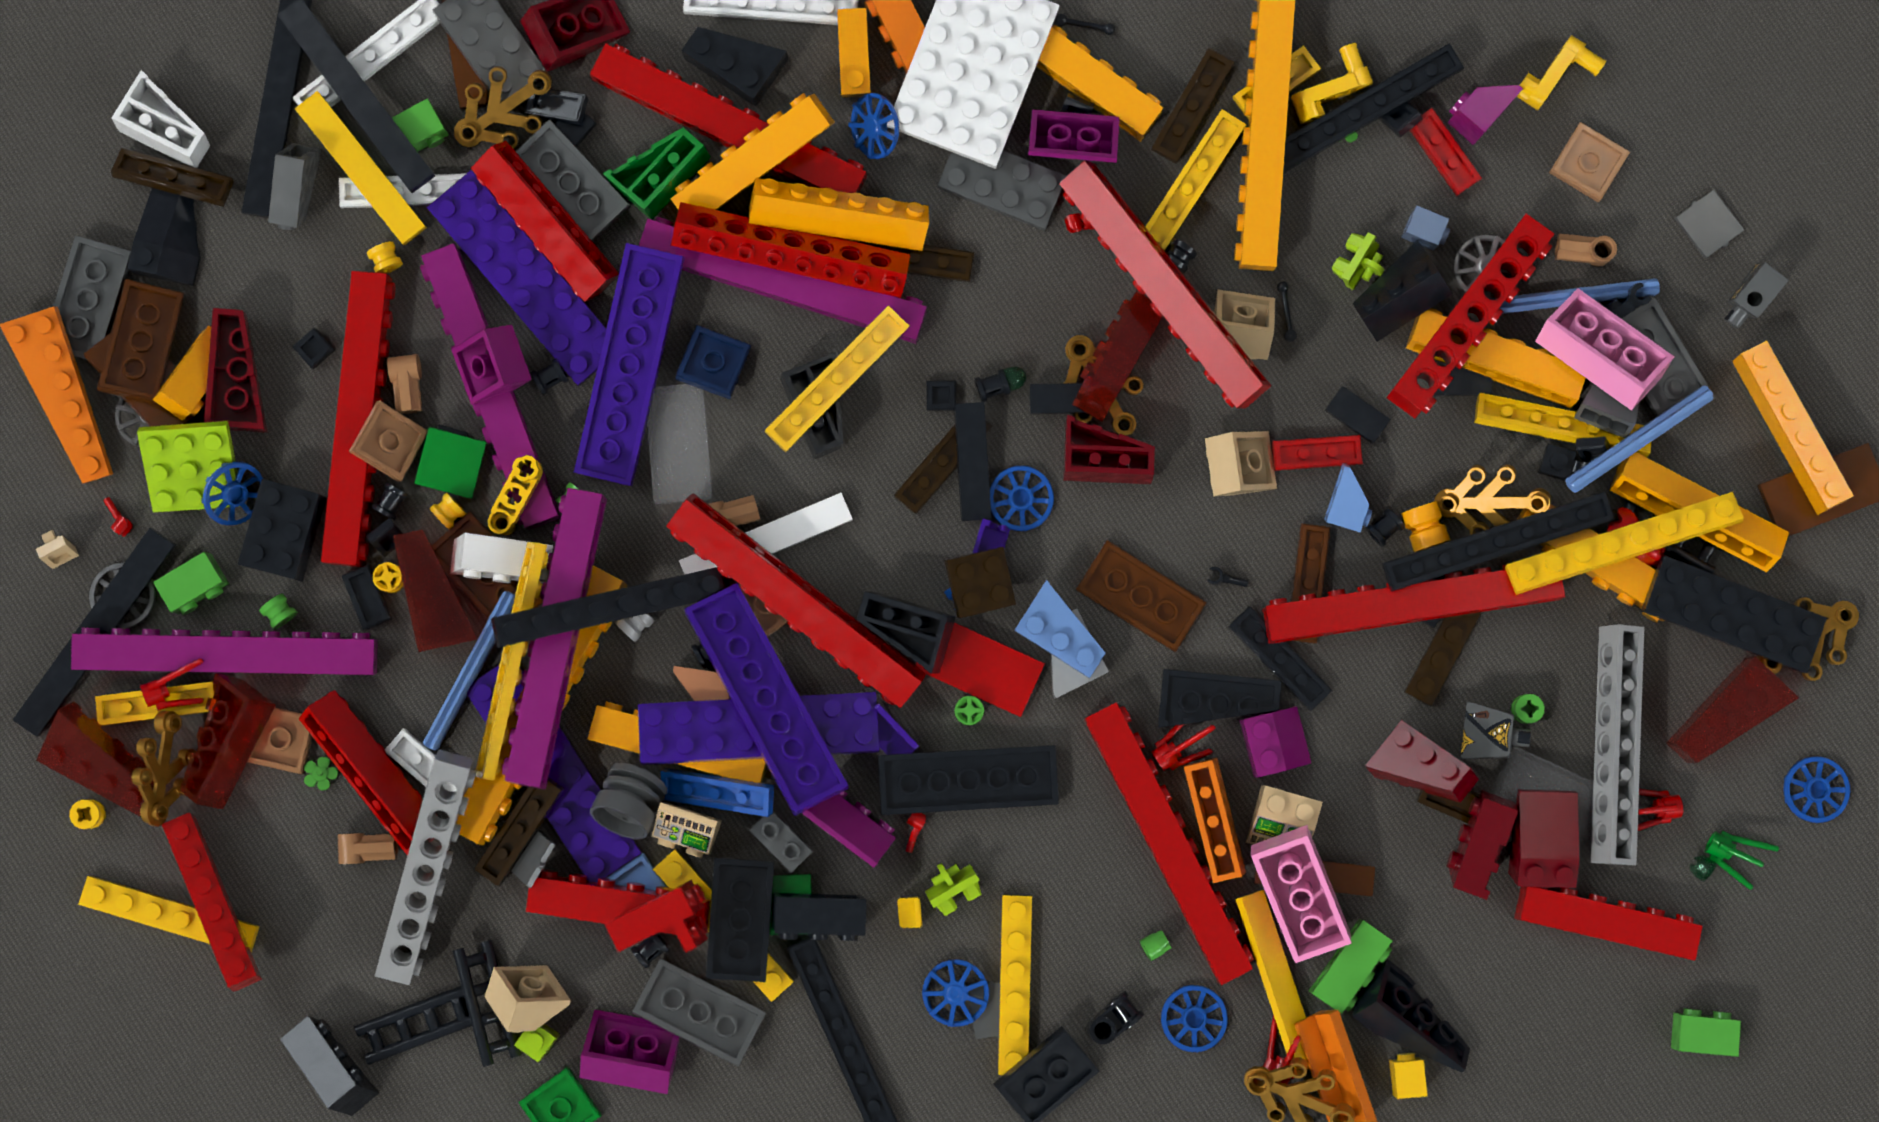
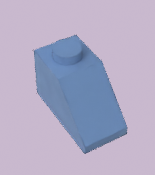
M1342 463L1324 519L1328 523L1361 532L1362 526H1368L1372 510L1368 509L1369 503L1350 466Z

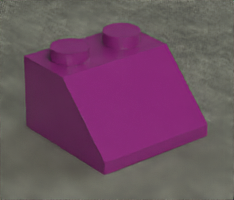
M1519 85L1477 87L1471 95L1466 91L1449 111L1453 116L1447 123L1474 145L1523 88Z
M512 325L483 329L452 349L471 405L513 391L532 380Z
M1297 706L1239 720L1254 778L1311 764Z

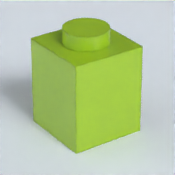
M544 1023L535 1031H524L514 1046L539 1063L547 1055L560 1034Z

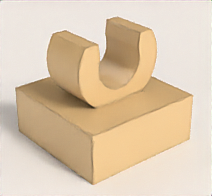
M53 530L42 535L45 544L36 549L39 558L52 569L79 556L76 547L63 535L56 537Z

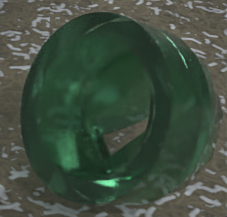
M1015 366L1003 369L1010 392L1024 385L1026 373L1022 368Z
M1699 855L1694 858L1698 863L1696 865L1691 863L1690 870L1696 878L1704 882L1711 876L1717 863L1707 856Z

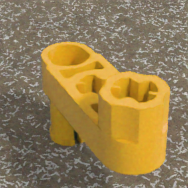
M1571 35L1541 80L1530 73L1525 76L1519 85L1523 90L1517 97L1538 111L1570 63L1576 62L1594 76H1597L1607 60L1602 59L1587 49L1584 42Z
M1356 43L1348 44L1339 49L1348 72L1345 76L1310 87L1291 96L1301 125L1312 123L1325 115L1321 104L1349 95L1373 84L1368 67L1363 65Z
M526 455L516 458L513 462V470L497 497L488 518V527L495 534L510 535L514 532L515 524H517L542 477L543 468L532 456ZM529 463H531L530 467L534 469V472L531 475L527 473V477H524L525 473L521 469L524 464L529 466ZM515 489H519V495L522 497L519 503L514 501L515 505L509 504L511 499L507 494L510 490L515 492ZM507 520V527L501 529V523Z

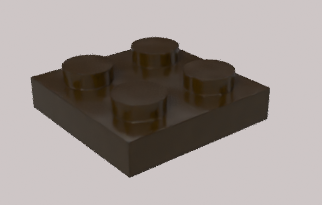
M1003 547L944 560L957 618H964L1016 605Z

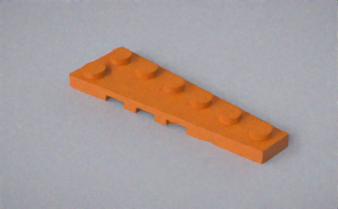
M53 306L1 323L0 327L82 484L114 475L58 307Z

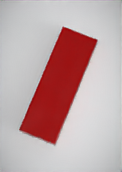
M1430 108L1422 114L1423 120L1414 126L1410 132L1454 194L1458 196L1479 182L1482 177L1433 108Z
M1360 435L1272 442L1274 471L1342 466V463L1349 466L1363 464Z

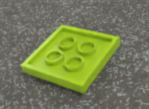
M228 421L139 427L137 430L153 513L205 509L201 500L207 483L205 480L207 477L210 478L222 466L221 464L236 462ZM237 468L229 469L233 481L238 473ZM224 473L215 480L223 485L227 483ZM212 485L210 496L219 494L222 490ZM223 500L210 502L211 508H217Z

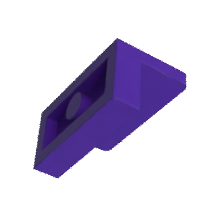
M879 703L874 707L877 710L879 747L886 755L912 754L920 747Z

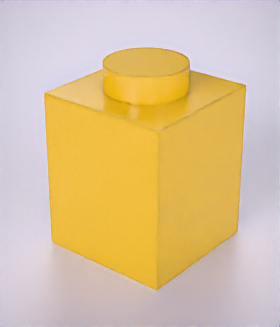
M1415 1053L1397 1054V1059L1389 1060L1392 1093L1395 1098L1427 1096L1423 1059L1415 1057Z

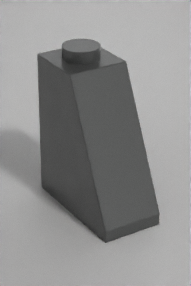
M292 143L275 154L269 223L278 224L277 227L283 230H295V228H298L306 221L321 148Z

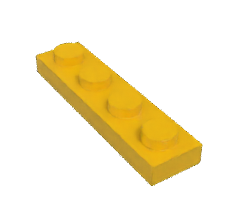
M216 682L167 687L170 696L165 698L166 701L203 698L204 702L201 704L168 707L159 711L156 705L147 706L141 691L95 696L98 726L155 719L156 714L160 711H174L179 716L219 711Z

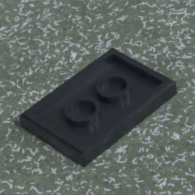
M1061 1026L993 1084L1025 1122H1040L1100 1071Z

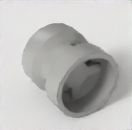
M647 613L617 620L614 623L629 638L636 642L641 637L642 630L645 627H650L655 622V619Z

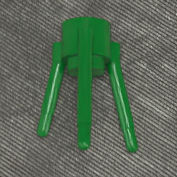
M1723 830L1721 833L1714 831L1705 847V852L1710 854L1708 860L1718 864L1749 890L1753 889V885L1722 859L1729 860L1734 855L1759 867H1763L1764 862L1735 849L1736 844L1732 842L1775 852L1779 851V847L1731 835Z

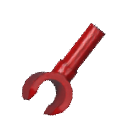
M1080 213L1070 214L1065 218L1066 228L1070 233L1088 229L1095 230L1082 222Z
M107 497L103 501L116 519L110 528L118 535L125 537L132 529L133 524L118 511L111 498Z
M912 813L906 822L914 827L905 849L906 852H913L917 836L926 823V816L923 813Z

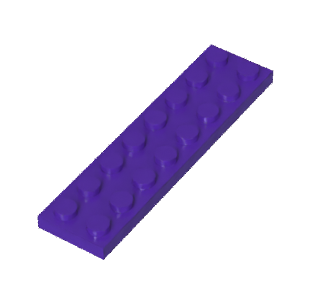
M470 170L432 202L427 209L555 359L557 358L561 367L572 380L580 386L597 371L606 333L605 326L583 300L574 294L566 280L554 270L549 260L535 248L532 240L524 231L517 227L515 220L497 203L493 194L478 181L476 174Z
M626 243L574 473L627 486L633 485L685 259L684 256Z
M738 583L684 608L690 624L794 816L847 790L848 784Z
M499 665L475 680L467 692V696L485 723L489 714ZM521 681L514 689L513 698H515V703L524 688L521 685ZM559 726L548 777L565 788V790L547 815V818L583 874L587 876V880L598 882V878H606L642 854V851L634 839L609 831L591 816L590 808L601 789Z
M876 692L800 696L831 755L879 752L877 710L874 708L877 705ZM732 699L638 704L641 765L763 759Z

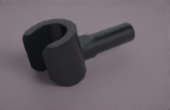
M1218 567L1209 568L1211 571L1220 573V578L1217 581L1207 579L1211 585H1219L1223 582L1247 587L1248 580L1223 574L1222 570Z

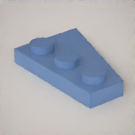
M1046 580L1014 631L1090 678L1106 653Z

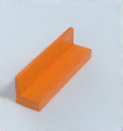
M1339 1010L1318 1011L1295 1023V1029L1298 1036L1301 1037L1300 1043L1312 1077H1318V1073L1323 1069L1332 1070L1336 1075L1335 1086L1331 1090H1317L1320 1099L1335 1106L1340 1103L1350 1105L1355 1112L1354 1122H1377ZM1322 1078L1326 1082L1331 1081L1329 1078ZM1326 1115L1328 1122H1330V1117Z

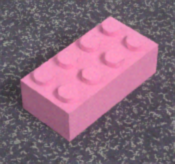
M1579 288L1546 320L1535 341L1631 411L1663 377L1675 357Z
M1307 825L1251 845V858L1295 963L1352 944L1350 929Z

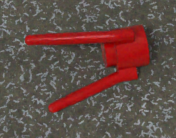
M199 658L158 680L140 685L147 706L156 705L159 711L168 707L203 703V698L165 700V698L170 696L166 683L201 665L204 662L203 659Z
M1185 724L1176 725L1161 740L1154 743L1157 748L1151 752L1163 771L1169 768L1173 771L1181 765L1212 754V749H1207L1179 759L1182 757L1180 754L1182 750L1214 731L1215 726L1210 725L1178 746H1175L1173 741L1169 744L1167 743Z
M1639 788V795L1656 797L1658 799L1653 801V807L1638 809V815L1654 814L1659 818L1638 824V831L1663 823H1671L1673 818L1682 817L1683 803L1679 795H1669L1668 790L1654 791Z
M1274 1014L1267 1058L1263 1065L1268 1070L1290 1065L1301 1040V1037L1297 1035L1286 1057L1277 1055L1276 1059H1273L1278 1030ZM1290 1078L1281 1080L1279 1082L1288 1085Z

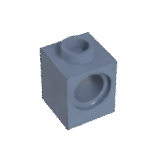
M1416 206L1410 214L1401 238L1413 243L1419 240L1423 247L1434 251L1439 244L1444 245L1449 235L1450 229L1446 227L1449 218Z

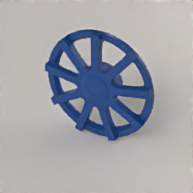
M878 93L864 94L852 105L851 122L848 123V127H851L855 148H859L869 159H881L888 156L897 144L899 137L898 116L891 102L883 95ZM872 98L879 99L875 113L873 112ZM864 102H866L868 115L861 108ZM885 104L892 113L887 117L881 114ZM858 114L864 120V123L857 122ZM894 120L895 126L894 134L887 131V122ZM857 128L864 129V133L860 137ZM883 136L893 141L888 149H886L881 139ZM867 137H869L868 149L863 144ZM875 140L881 153H874Z
M243 461L223 463L210 478L207 477L205 480L207 483L204 488L203 498H201L202 503L210 518L222 525H238L246 522L252 516L253 510L251 511L245 502L248 497L257 498L258 492H248L247 487L256 481H259V484H261L263 477L255 467ZM239 468L233 481L229 469ZM246 469L252 471L255 474L254 476L250 477L249 479L241 483L242 477ZM222 473L225 475L226 485L215 481ZM212 485L222 490L221 493L210 496ZM222 499L223 501L213 512L210 502ZM229 505L228 520L219 518L223 509ZM241 506L247 516L235 520V507Z
M1029 466L1007 468L997 475L990 486L991 513L1001 525L1008 526L1011 530L1028 531L1040 526L1052 511L1054 504L1052 486L1046 476L1035 468ZM1026 471L1021 486L1017 484L1012 472ZM1033 473L1042 481L1029 489L1027 485L1030 475ZM1005 475H1008L1011 481L1012 490L998 485V482ZM1046 485L1049 498L1033 496L1034 492ZM996 489L1007 494L1008 499L994 502V490ZM1033 503L1048 504L1043 516L1033 508ZM1008 504L1011 505V509L1002 519L995 508ZM1016 510L1020 513V526L1008 523V520ZM1025 510H1029L1038 521L1026 525Z
M1807 757L1797 761L1784 777V800L1798 818L1812 823L1828 822L1839 816L1846 808L1850 798V783L1846 773L1836 762L1825 757ZM1817 762L1815 777L1811 776L1805 764ZM1827 763L1836 770L1823 779L1821 777L1823 764ZM1799 768L1802 770L1807 782L1792 778ZM1840 774L1845 787H1830L1829 782ZM1790 783L1803 787L1804 791L1790 796ZM1831 792L1845 793L1841 806L1829 797ZM1807 797L1802 810L1799 811L1793 801ZM1824 800L1836 810L1833 814L1826 817L1822 807V801ZM1813 802L1816 803L1818 818L1806 815Z
M959 959L947 960L936 965L928 973L923 984V1002L931 1017L938 1022L950 1027L965 1026L977 1020L984 1012L989 999L988 983L984 974L972 963ZM953 965L967 967L960 980L955 978ZM948 966L950 982L944 981L936 972ZM971 970H973L981 981L967 986L965 981ZM931 978L940 983L944 989L942 991H928ZM983 986V1000L970 996L969 991ZM928 996H943L944 1000L933 1009ZM967 1000L981 1005L973 1016L965 1004ZM947 1004L951 1005L949 1020L937 1014ZM957 1006L962 1008L968 1019L954 1021Z
M1201 985L1180 987L1166 999L1161 1012L1162 1029L1168 1040L1181 1050L1187 1052L1206 1051L1222 1039L1227 1028L1228 1014L1225 1004L1218 994ZM1187 991H1201L1195 1006L1192 1005ZM1206 993L1217 1001L1208 1008L1202 1009ZM1180 994H1183L1187 1005L1186 1009L1172 1003ZM1170 1007L1181 1013L1182 1017L1166 1020L1168 1008ZM1219 1007L1221 1008L1223 1021L1207 1018L1208 1013ZM1183 1024L1184 1027L1174 1038L1168 1026ZM1206 1024L1222 1026L1215 1039L1205 1028ZM1200 1030L1210 1043L1197 1047V1032ZM1187 1031L1192 1032V1047L1179 1043Z

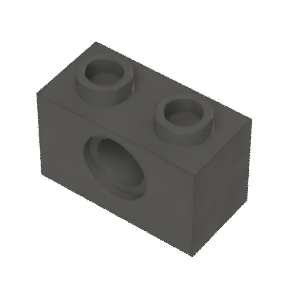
M774 810L771 816H763L749 830L791 873L814 851Z

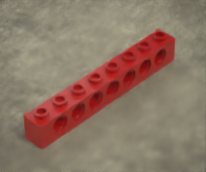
M680 202L671 246L899 298L902 297L910 260V254L836 237L749 224V217Z
M1527 213L1524 215L1387 396L1388 400L1414 419H1416L1421 411L1425 414L1428 413L1437 401L1432 397L1438 389L1443 392L1454 377L1450 375L1453 368L1456 367L1459 370L1471 356L1466 351L1471 345L1477 348L1487 333L1483 329L1487 323L1493 326L1504 311L1499 308L1502 303L1506 301L1510 304L1520 291L1516 287L1520 279L1526 282L1536 269L1532 265L1538 257L1543 260L1553 247L1548 243L1554 236L1552 231ZM1517 248L1526 250L1528 256L1521 255ZM1501 269L1509 271L1512 278L1503 276ZM1484 291L1493 293L1495 300L1488 299ZM1467 313L1475 314L1479 322L1470 320ZM1451 335L1459 336L1463 344L1455 343L1451 339ZM1434 357L1442 358L1446 366L1438 365ZM1417 379L1427 381L1429 388L1420 387Z

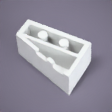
M141 70L112 116L115 126L119 132L187 166L197 168L210 147L205 133Z
M464 533L454 539L450 574L463 575V577L471 579H481V577L493 578V581L500 583H511V580L519 581L527 541ZM545 544L547 545L546 552H548L549 556L553 552V545ZM547 567L541 569L539 578L541 583L548 581L549 570H547Z

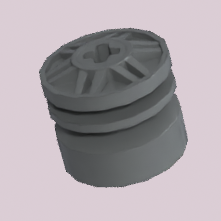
M615 763L610 767L608 777L603 781L604 790L598 792L590 808V814L602 827L615 834L631 839H643L647 837L655 820L654 813L658 811L660 802L667 795V787L657 776L645 769L627 763Z

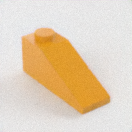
M866 8L837 9L842 98L861 97L864 94L871 93Z
M210 326L199 334L153 398L156 403L182 421L189 414L195 416L205 403L201 398L207 389L211 338Z

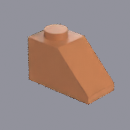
M674 666V674L694 701L731 699L717 672Z

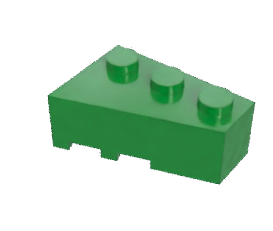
M683 127L651 145V149L637 157L634 155L628 158V162L603 173L616 190L651 220L671 201L670 198L677 194L675 188L687 179L690 180L711 158L705 146Z

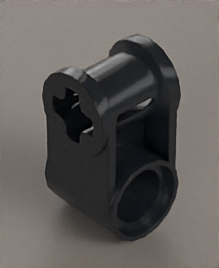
M1126 991L1115 997L1088 1023V1035L1096 1043L1108 1044L1144 1016V1013L1138 1011L1127 998L1128 993ZM1121 1006L1126 1010L1129 1016L1125 1014V1012L1121 1009ZM1100 1022H1106L1109 1026V1033L1104 1038H1097L1094 1034V1028Z

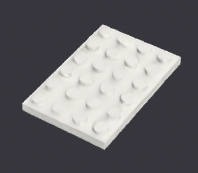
M936 0L894 105L899 120V132L996 169L1060 5L1048 0ZM894 120L887 122V127L895 130Z

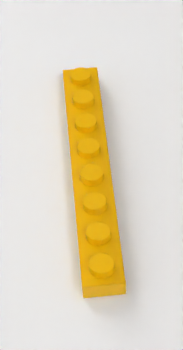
M1733 492L1507 564L1505 569L1514 592L1518 595L1741 523L1744 517Z
M527 542L511 613L532 609L535 598L539 597L542 583L539 581L541 569H545L548 561L547 545ZM528 641L503 647L477 762L476 777L494 780L495 774L498 775L501 770L502 758L499 756L502 745H505L508 739L509 729L506 727L508 716L513 714L515 708L513 694L515 686H518L521 681L522 670L519 667L521 658L525 657L527 653Z

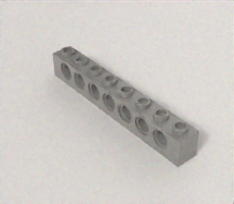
M1617 624L1599 627L1591 863L1612 865L1637 864L1644 627Z
M440 749L435 756L375 972L376 977L410 986L413 975L418 977L420 975L424 959L419 958L421 949H427L431 932H427L426 929L428 922L434 923L439 906L433 904L436 895L442 896L446 879L441 878L443 868L449 870L454 852L448 850L451 841L457 842L461 825L456 824L459 814H465L469 798L464 797L466 787L472 788L477 772L471 769L474 761L473 758ZM451 783L457 790L454 792L447 791L442 784ZM435 811H444L448 814L449 818L441 819L435 814ZM436 838L442 845L434 846L428 842V839ZM428 865L434 872H424L420 866ZM421 892L426 896V899H417L413 893ZM406 919H413L419 925L411 926L406 922ZM398 946H407L411 952H402Z

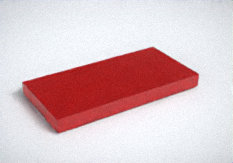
M955 622L940 673L931 674L918 662L915 664L926 675L1018 717L1022 716L1045 665L1043 662Z

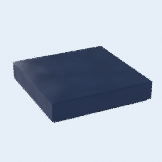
M697 325L675 378L678 381L731 399L751 351V345Z

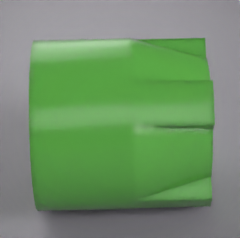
M1158 931L1139 940L1150 961L1172 949L1163 931Z

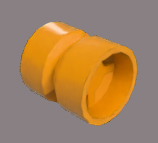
M1437 501L1401 513L1405 528L1412 531L1409 540L1414 552L1451 540L1446 525L1439 522L1442 518V513Z

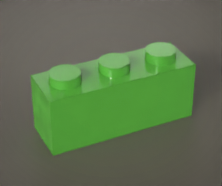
M1358 919L1350 930L1352 944L1336 950L1309 989L1311 994L1332 1009L1339 1010L1340 1014L1344 1010L1349 1012L1358 999L1355 994L1361 986L1366 987L1375 975V972L1372 970L1378 961L1383 963L1392 950L1389 947L1392 940L1362 919Z

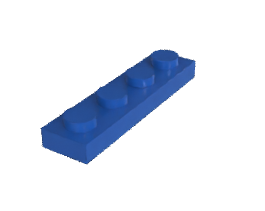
M665 768L661 771V781L667 787V795L664 800L769 817L773 814L774 785Z

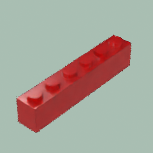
M507 141L492 145L471 167L477 175L478 181L491 191L496 197L497 203L514 218L517 227L525 231L533 241L535 248L548 258L554 270L565 278L571 285L574 294L582 298L584 302L597 297L619 275L613 265Z
M333 690L309 705L298 719L408 856L423 802L422 796L405 779L402 770L395 766L386 755L383 746L377 743L370 735L366 725L361 720H358L350 710L347 701ZM429 838L428 842L430 843L435 838Z
M188 812L161 824L227 987L235 992L262 980L197 819Z
M542 869L532 888L529 887L526 912L607 924L618 916L673 888L656 887V891L644 889V884L628 882L627 886L615 885L616 880L609 878H598V882H592L587 880L586 875L569 874L568 878L558 876V871ZM705 898L703 901L705 907L695 913L697 918L702 917L706 926L708 925L711 899ZM673 926L660 931L677 935Z
M1521 886L1514 919L1696 961L1703 926L1693 924V917L1676 914L1675 919L1664 917L1665 911L1647 907L1646 912L1635 910L1636 904L1618 900L1617 906L1606 903L1607 897L1590 893L1589 898L1585 899L1577 897L1578 891L1560 887L1559 892L1548 890V887Z

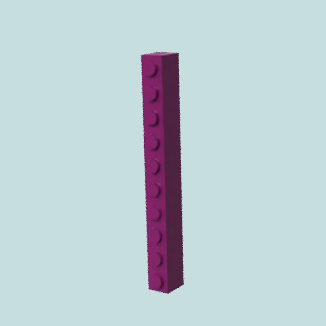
M656 217L655 221L647 219L639 246L684 256L682 271L863 328H867L887 306H890L909 325V328L898 339L913 344L917 343L927 312V307L922 305L923 301L920 299L906 296L904 300L895 296L671 246L674 231L673 222L660 217Z
M454 243L421 255L424 264L420 265L425 281H431L434 291L430 293L436 309L441 308L444 318L440 320L443 330L447 336L451 335L455 345L451 346V351L483 329L489 328L460 250ZM514 391L472 404L477 417H483L486 425L482 428L483 435L488 444H493L496 454L492 455L494 464L498 471L503 470L506 480L513 470L512 466L516 458L529 455L541 464ZM529 463V466L523 465L521 470L525 473L524 477H527V473L531 475L534 472V469L530 467L531 463ZM544 470L537 487L517 522L519 526L524 525L527 530L561 518ZM515 489V492L510 490L507 494L509 498L513 497L514 501L518 503L522 499L519 495V489Z
M567 488L566 495H562L559 504V512L562 513L560 524H556L553 531V541L556 542L554 553L549 554L546 566L547 570H549L548 581L543 582L540 592V598L543 599L542 606L587 596L607 504V498L603 494ZM580 629L530 641L528 647V657L531 658L529 669L524 670L521 681L522 687H525L523 697L518 699L515 708V716H518L516 728L511 729L509 735V745L512 746L510 757L505 758L502 774L506 775L505 781L509 783L546 790Z
M81 628V633L72 634L71 670L175 671L202 658L204 662L188 672L377 674L378 639H370V633H352V638H340V632H322V638H310V632H292V637H280V631H262V637H251L250 631L237 630L232 631V636H220V630H202V636L190 635V630L172 629V635H160V629H142V634H130L129 628H112V634H100V628Z

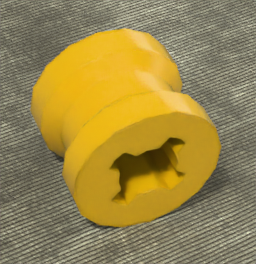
M392 241L381 243L367 251L368 258L375 264L373 268L375 273L387 274L403 265L401 258L395 254L396 247Z
M447 492L442 496V501L439 504H433L429 508L449 530L454 526V521L457 518H463L467 514Z
M384 562L375 568L373 582L378 589L388 593H395L404 587L406 574L400 566Z
M80 800L72 805L69 817L72 824L79 829H94L104 822L106 811L102 803L97 800Z

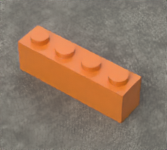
M866 1L865 5L871 17L877 16L881 24L878 30L885 43L890 41L894 49L891 56L898 69L903 67L907 75L925 29L912 1Z
M1216 757L1184 766L1213 883L1242 877L1246 873V868L1218 759Z

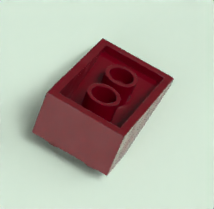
M547 0L530 6L520 20L546 72L570 64L604 47L605 43L610 44L630 33L614 0Z
M1518 789L1516 800L1518 813L1513 826L1508 874L1517 886L1576 888L1579 868L1578 793L1576 791Z

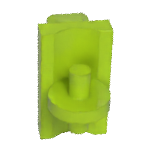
M1369 232L1366 236L1352 233L1345 246L1348 251L1355 254L1351 262L1339 256L1332 266L1333 273L1343 279L1346 287L1352 290L1356 288L1361 278L1369 281L1373 274L1381 276L1385 271L1379 265L1383 258V255L1377 253L1380 245L1375 241L1376 236Z
M942 862L936 865L940 874L931 879L934 886L925 891L933 908L937 907L944 916L949 915L958 908L952 898L958 893L963 892L968 901L974 900L982 894L978 884L980 880L971 864L959 870L956 864L945 869Z

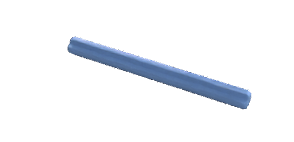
M1658 279L1579 288L1597 302L1612 301L1616 298L1626 299L1630 287L1636 283L1644 285L1637 290L1636 297L1653 296L1660 292ZM1577 288L1516 295L1510 304L1504 301L1499 308L1504 311L1502 314L1560 307Z
M1701 386L1567 477V487L1574 493L1578 492L1712 401L1713 392L1707 386Z
M504 591L500 596L423 741L427 748L431 750H438L467 697L470 686L476 680L496 642L491 618L512 612L515 594L512 592Z

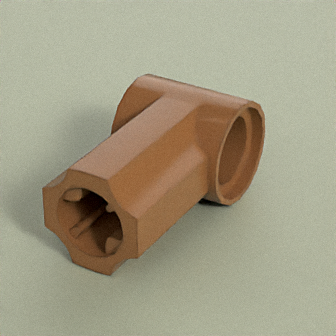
M1558 234L1555 246V260L1590 263L1593 266L1601 267L1608 264L1616 255L1617 245L1608 236L1587 237ZM1596 245H1602L1607 249L1608 256L1606 258L1596 255Z
M419 355L388 357L387 369L390 382L393 383L395 410L401 414L421 412L422 401L419 380L422 379V369Z
M754 495L725 503L724 501H718L708 504L735 526L761 520Z
M338 834L339 864L365 863V861L397 859L399 852L398 844L390 834Z

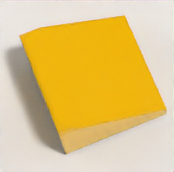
M918 896L899 898L897 904L900 927L920 928L922 926L920 898Z

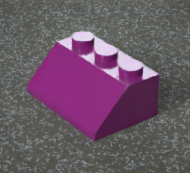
M1032 109L1028 155L1117 163L1119 117Z
M845 791L803 811V815L873 868L896 839L892 835L895 831L893 827L882 819L878 823L869 817L871 811L858 801L853 805L845 799L848 794Z
M594 1009L581 1053L579 1078L668 1094L680 1037L643 1018Z

